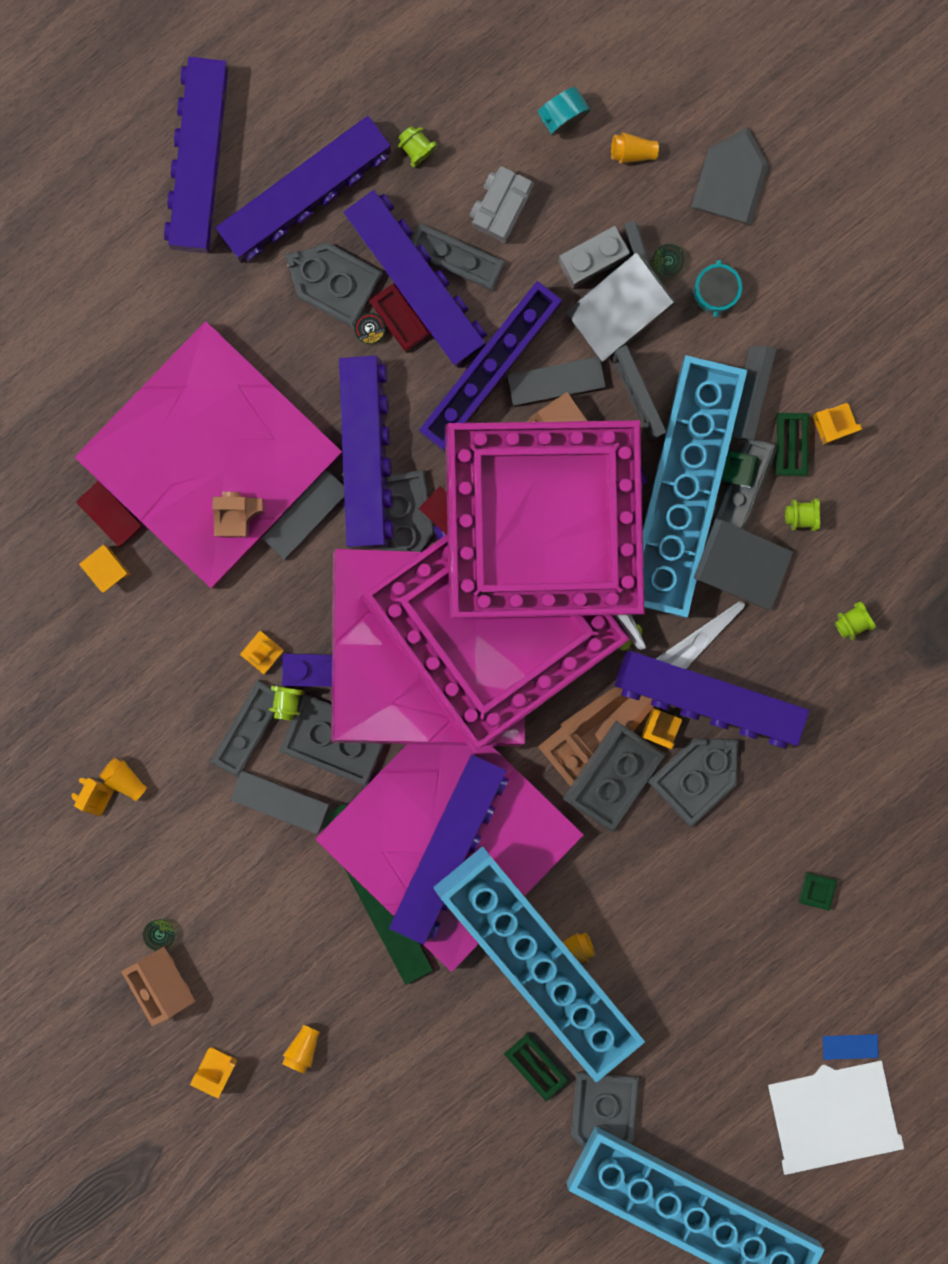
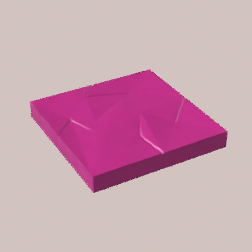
M205 321L74 458L211 589H214L305 491L341 457L343 452ZM222 492H241V497L263 498L265 500V513L257 514L250 521L249 538H222L214 536L213 497H222Z
M640 420L447 423L445 425L450 619L644 614Z
M448 534L361 596V599L473 753L484 747L629 640L612 615L450 619Z
M336 549L333 552L331 743L468 746L361 599L365 592L421 552ZM525 716L485 746L520 747L524 745Z
M407 744L315 840L394 916L471 754L506 770L504 777L509 779L502 795L495 794L491 802V806L495 807V810L488 825L482 823L477 832V835L482 837L475 852L483 846L524 896L576 844L583 834L493 746H484L473 753L470 747L466 745ZM468 851L464 861L472 856L473 853ZM448 908L447 911L440 910L436 919L437 922L441 923L433 941L427 938L424 946L452 972L479 943Z

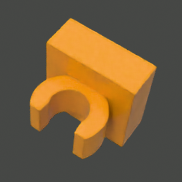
M260 630L240 655L265 675L285 650Z
M80 778L79 782L84 786L80 794L72 793L71 797L76 801L74 806L81 811L101 817L114 789L104 785L103 782L91 778Z

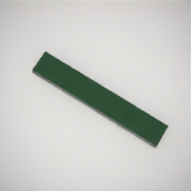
M347 803L327 813L322 825L323 829L348 806ZM345 869L405 985L432 972L434 969L421 944L389 929L394 916Z

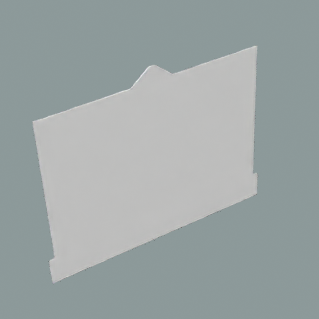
M882 1060L839 1070L822 1065L812 1076L768 1085L784 1160L781 1161L784 1175L904 1149L902 1137L898 1135Z

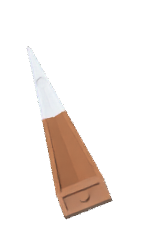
M743 601L737 602L656 659L687 669L712 640L744 608L745 603ZM614 687L561 723L562 727L540 744L538 748L571 787L614 722L618 721L634 732L654 707L651 705V698L641 695L640 700L637 701L622 696L623 689Z

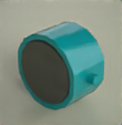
M572 87L545 103L537 111V114L550 135L555 136L581 121L590 113L591 109L578 88Z
M716 260V264L703 269L696 278L693 287L694 299L698 306L708 313H713V317L716 318L719 317V314L730 310L738 301L742 292V282L737 271L729 265L722 264V260Z

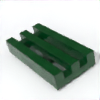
M809 413L776 414V446L778 449L775 455V476H808ZM784 419L789 420L788 469H783ZM796 420H801L800 469H795Z
M528 1032L504 1052L508 1060L545 1102L569 1081L568 1077ZM526 1043L530 1045L560 1079L557 1083L553 1081L523 1045ZM517 1051L521 1053L550 1086L548 1091H545L516 1058L514 1053Z

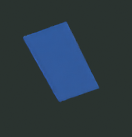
M878 1034L823 1036L824 1060L879 1058Z

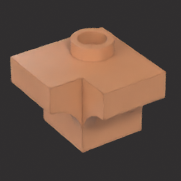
M222 492V497H213L214 536L222 538H249L250 521L257 514L265 513V500L263 498L241 497V492Z

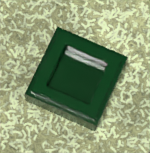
M728 451L721 483L752 488L759 458L755 455Z
M805 872L798 903L830 911L837 880Z

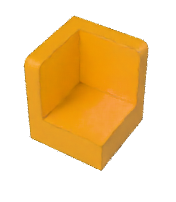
M848 403L822 410L812 416L823 445L862 430L861 424L856 425Z
M104 544L79 564L101 592L108 591L122 578H128L131 575L109 546Z
M652 708L641 737L673 749L675 745L673 742L682 719Z
M210 1047L190 1085L219 1099L238 1059Z

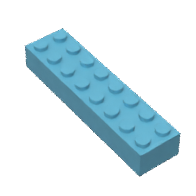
M687 355L682 360L666 433L663 438L642 525L645 609L682 618L688 617L697 581L694 579V575L706 544L747 374L745 369Z
M483 846L433 887L441 900L596 1083L645 1043L636 1029Z
M596 1126L566 1182L570 1192L711 1264H818L824 1252V1248L818 1240Z

